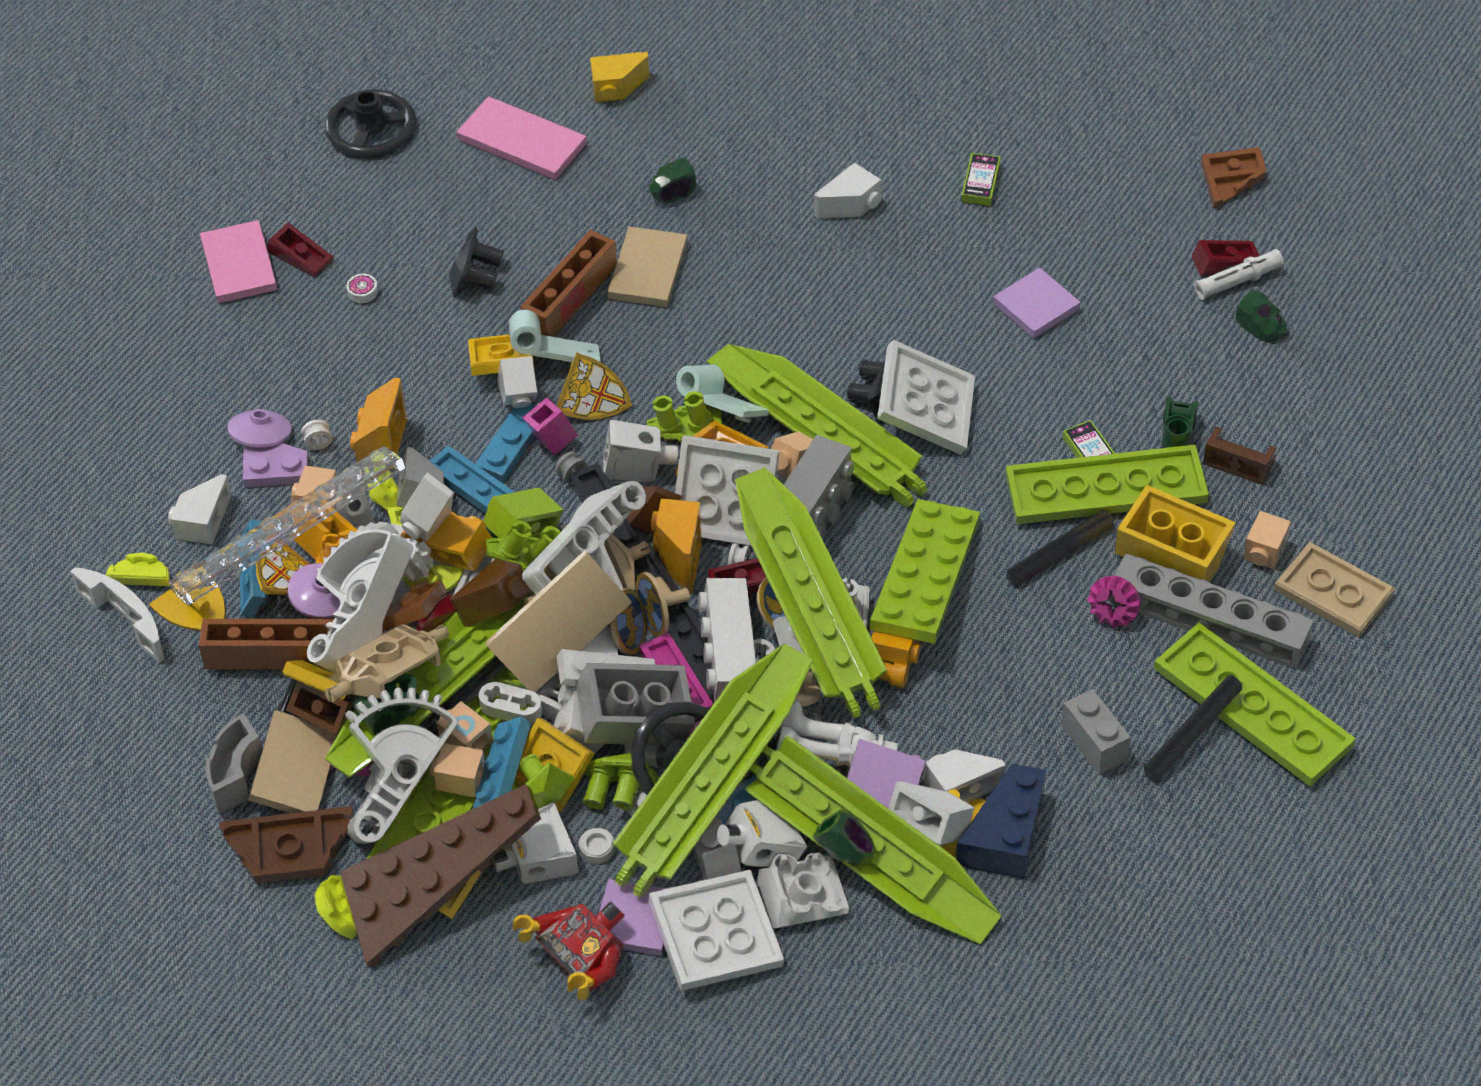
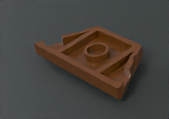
M353 806L221 821L219 822L221 834L255 884L325 876L348 832V824L354 817Z

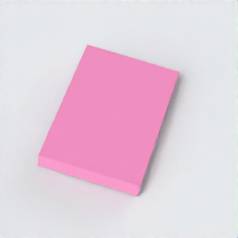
M259 220L200 233L218 304L277 290Z

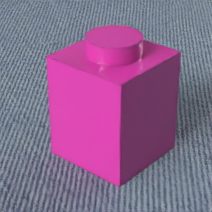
M545 398L523 417L537 440L554 456L579 436L564 413L548 398Z

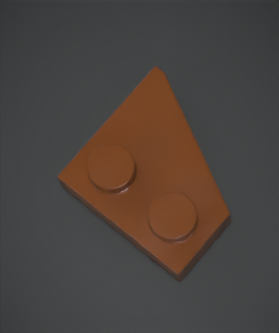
M1260 147L1203 154L1200 160L1213 208L1220 207L1265 178L1267 172Z
M424 580L413 585L410 588L411 591L389 606L382 623V631L426 618L447 592L442 580L433 583Z

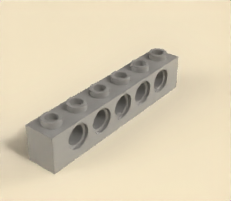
M1125 554L1114 575L1128 580L1138 591L1140 596L1139 613L1188 631L1197 623H1201L1230 646L1297 669L1311 638L1313 619L1307 618L1300 613H1293L1273 606L1271 603L1250 598L1237 591L1216 586L1206 580L1185 575L1175 569L1151 563L1144 558ZM1112 592L1111 597L1109 598V602L1116 605H1121L1120 602L1115 601Z

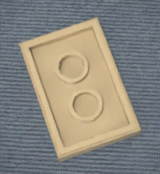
M628 227L608 289V299L668 307L687 246V234Z
M1311 542L1305 546L1274 585V591L1359 638L1391 599L1395 591L1393 586Z
M274 710L248 800L288 813L318 810L330 768V763L325 760V757L338 735L305 719Z

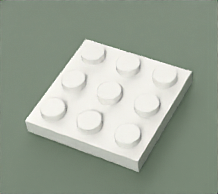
M892 340L887 346L877 419L961 455L967 449L975 375Z
M686 435L682 437L675 493L682 496V501L700 502L702 538L751 546L744 531L735 479L764 467L776 477L779 450Z
M751 870L649 893L648 901L680 991L783 967L784 958Z

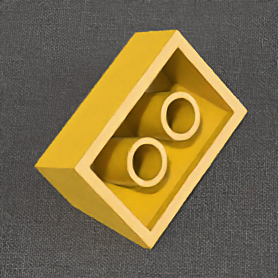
M1146 485L1117 529L1115 554L1122 557L1125 554H1129L1134 557L1144 558L1151 563L1172 568L1185 575L1210 582L1219 568L1236 522Z

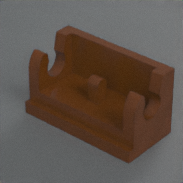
M1215 427L1205 445L1203 465L1264 485L1276 461V455L1274 454L1277 447L1270 445L1266 454L1223 440L1222 436H1220L1222 428Z

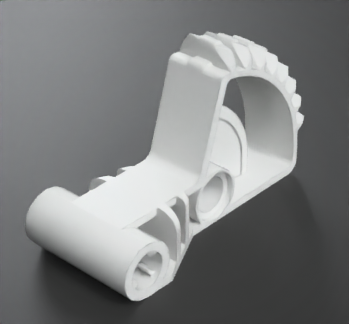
M627 481L591 495L581 504L569 524L522 573L523 580L535 593V596L551 582L544 572V568L547 565L558 575L584 550L621 590L623 589L604 547V541L623 523L624 519L632 511L643 507L646 494L638 482Z
M379 521L377 524L370 522L367 527L360 525L357 532H349L348 539L340 538L339 546L331 547L329 557H323V565L321 568H316L318 571L316 579L340 599V606L338 611L333 614L335 616L334 621L328 622L325 625L330 629L328 635L319 634L311 640L307 649V657L311 662L336 675V660L382 635L383 620L413 552V545L408 543L405 538L399 536L398 531L391 524ZM383 548L379 557L370 558L360 563L374 551Z
M396 688L394 690V699L391 700L389 693L385 690L381 692L382 703H378L376 697L371 695L368 697V703L371 708L367 709L362 702L356 704V708L361 715L357 717L351 711L345 714L346 718L351 722L349 726L350 732L382 772L380 779L348 824L349 837L355 843L369 844L379 840L384 835L409 794L457 724L456 717L439 707L442 699L441 695L437 694L433 698L432 703L427 701L429 697V691L427 690L422 691L420 699H415V688L408 689L407 698H403L401 688ZM396 705H411L425 708L448 721V726L440 738L419 726L396 725L383 730L371 741L360 730L358 724L371 713ZM407 760L413 764L414 775L411 779H403L398 775L397 766L400 761ZM363 822L372 824L369 827L372 828L370 833L365 834L361 831L363 829L361 827Z

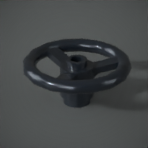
M370 89L357 91L341 98L330 108L324 125L326 137L334 148L349 156L371 158L384 156L400 149L411 139L417 122L415 110L405 98L392 91ZM382 102L390 103L398 107L400 111L385 112ZM344 111L355 117L358 129L352 144L343 140L336 129V122ZM405 123L402 131L392 140L380 145L365 146L370 134L380 131L385 124Z
M689 701L667 703L651 712L638 727L631 747L632 772L643 793L648 795L655 785L646 770L645 748L649 735L651 734L660 744L656 751V763L665 772L687 740L675 739L661 722L672 716L689 715L702 720L710 710L709 708Z

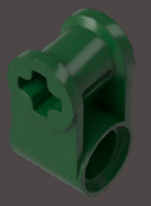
M1171 397L1166 398L1161 448L1191 444L1198 401L1185 403L1172 401Z
M404 673L394 681L384 684V689L389 693L391 700L394 699V690L397 688V683L402 690L403 698H407L409 688H415V691L418 689L415 677L409 673ZM416 692L415 699H420L419 694ZM359 696L355 701L353 710L357 716L361 715L356 708V704L362 702L367 709L371 708L368 703V697ZM376 698L378 703H382L381 698ZM410 705L390 706L371 713L362 721L374 735H377L383 730L415 715L420 707Z

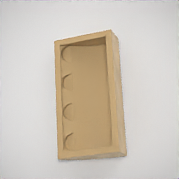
M584 550L485 644L528 690L536 693L558 672L557 655L561 649L581 651L626 609L632 601Z

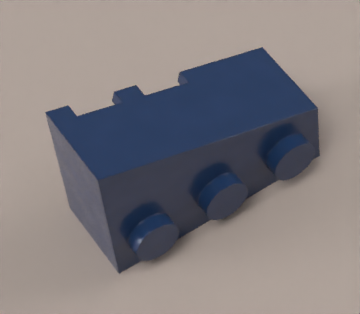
M1017 764L1010 765L957 842L956 860L962 867L1025 879L1044 795L1046 770Z

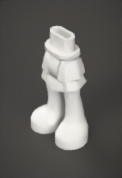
M796 699L789 715L782 723L777 750L780 749L785 736L789 735L817 757L834 760L836 766L847 765L850 767L859 739L893 750H897L898 743L883 740L884 735L879 734L876 740V735L858 726L854 727L848 723H825L809 719L803 715L801 702ZM800 736L826 739L837 742V744L817 742L801 738Z

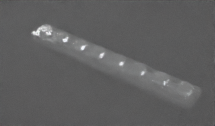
M386 446L371 452L366 458L346 468L342 473L326 483L320 484L312 492L299 500L293 501L288 507L272 517L266 518L261 524L245 534L239 535L234 541L218 551L212 552L207 558L191 568L182 571L178 576L168 581L172 592L187 605L192 604L405 469L402 459Z

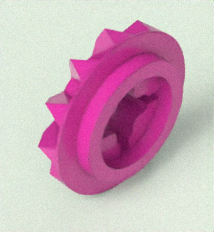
M1105 576L1097 580L1090 588L1087 599L1091 606L1090 614H1095L1099 618L1100 624L1107 623L1112 625V628L1122 625L1126 626L1138 615L1140 596L1136 588L1128 580L1119 576ZM1112 592L1115 601L1121 603V605L1117 606L1115 612H1113L1111 604L1106 603V600L1111 597Z

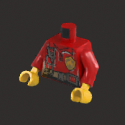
M611 901L597 915L584 904H579L540 915L533 919L528 915H518L513 921L512 930L525 929L520 931L518 940L522 943L529 942L533 932L538 935L536 939L570 974L568 977V992L578 988L577 998L586 1000L589 997V992L609 981L616 974L621 955L620 951L624 944L611 930L626 915Z

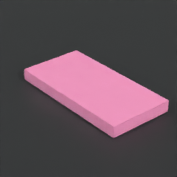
M489 96L456 132L457 139L554 180L560 176L587 144V137L583 134Z

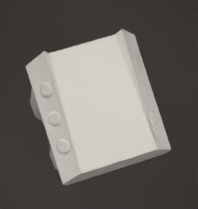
M810 853L806 856L805 860L798 862L789 854H778L774 857L769 868L758 870L757 887H760L772 928H780L849 913V906L831 855L825 856L820 853Z

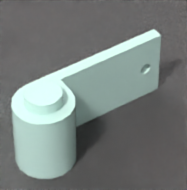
M530 310L517 311L509 320L511 345L519 353L573 362L575 354L578 352L601 362L598 344L541 335L540 320Z
M716 365L684 366L677 374L676 385L683 396H686L689 392L698 391L703 394L705 404L734 414L735 419L750 423V417L768 416V409L724 394V375L720 367Z

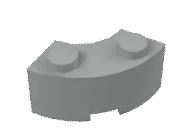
M244 713L230 721L217 734L209 758L206 759L207 780L215 808L219 815L248 801V777L258 765L262 753L260 738Z

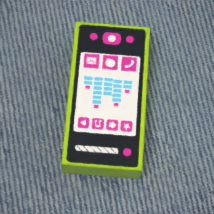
M971 153L961 202L991 206L1000 168V156Z
M1091 420L1063 431L1062 438L1076 458L1115 454Z

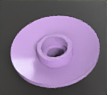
M256 409L234 416L228 423V434L234 441L245 446L257 448L271 447L281 444L291 435V424L281 414Z
M323 563L310 564L300 568L292 575L288 583V597L293 607L303 615L316 619L335 617L333 614L338 611L340 606V599L325 586L318 585L322 583L316 579L318 573L316 568H321Z

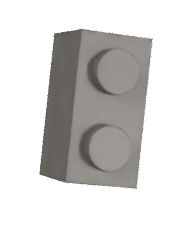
M1093 689L1064 703L1062 727L1099 775L1128 761L1131 737Z

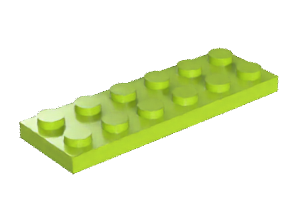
M1196 445L1008 465L1005 469L1016 524L1094 516L1102 510H1107L1110 514L1129 512L1146 485L1191 504L1208 503L1209 498Z
M917 499L871 616L869 630L935 644L979 524V511Z
M1197 623L1154 661V669L1200 704L1226 676L1233 675L1242 683V690L1217 717L1310 787L1355 746V737L1201 623Z

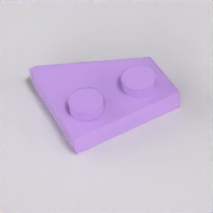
M284 443L264 448L244 445V488L298 483L304 466H308L307 451Z

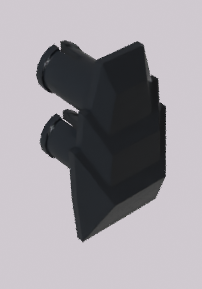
M476 227L467 235L465 243L461 247L449 272L452 296L454 298L459 295L461 284L469 282L492 291L497 279L498 272L472 265V260L474 259L499 268L504 254L503 249L500 250L480 243L477 238L478 228Z
M862 360L859 366L860 378L862 380L875 381L873 385L850 383L847 389V398L850 403L870 404L877 423L881 425L884 421L877 418L885 362Z

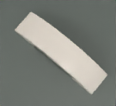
M76 567L70 571L76 591L95 608H99L105 602H109L134 624L133 628L138 645L159 663L164 660L163 648L155 621L140 598L126 586L104 574Z

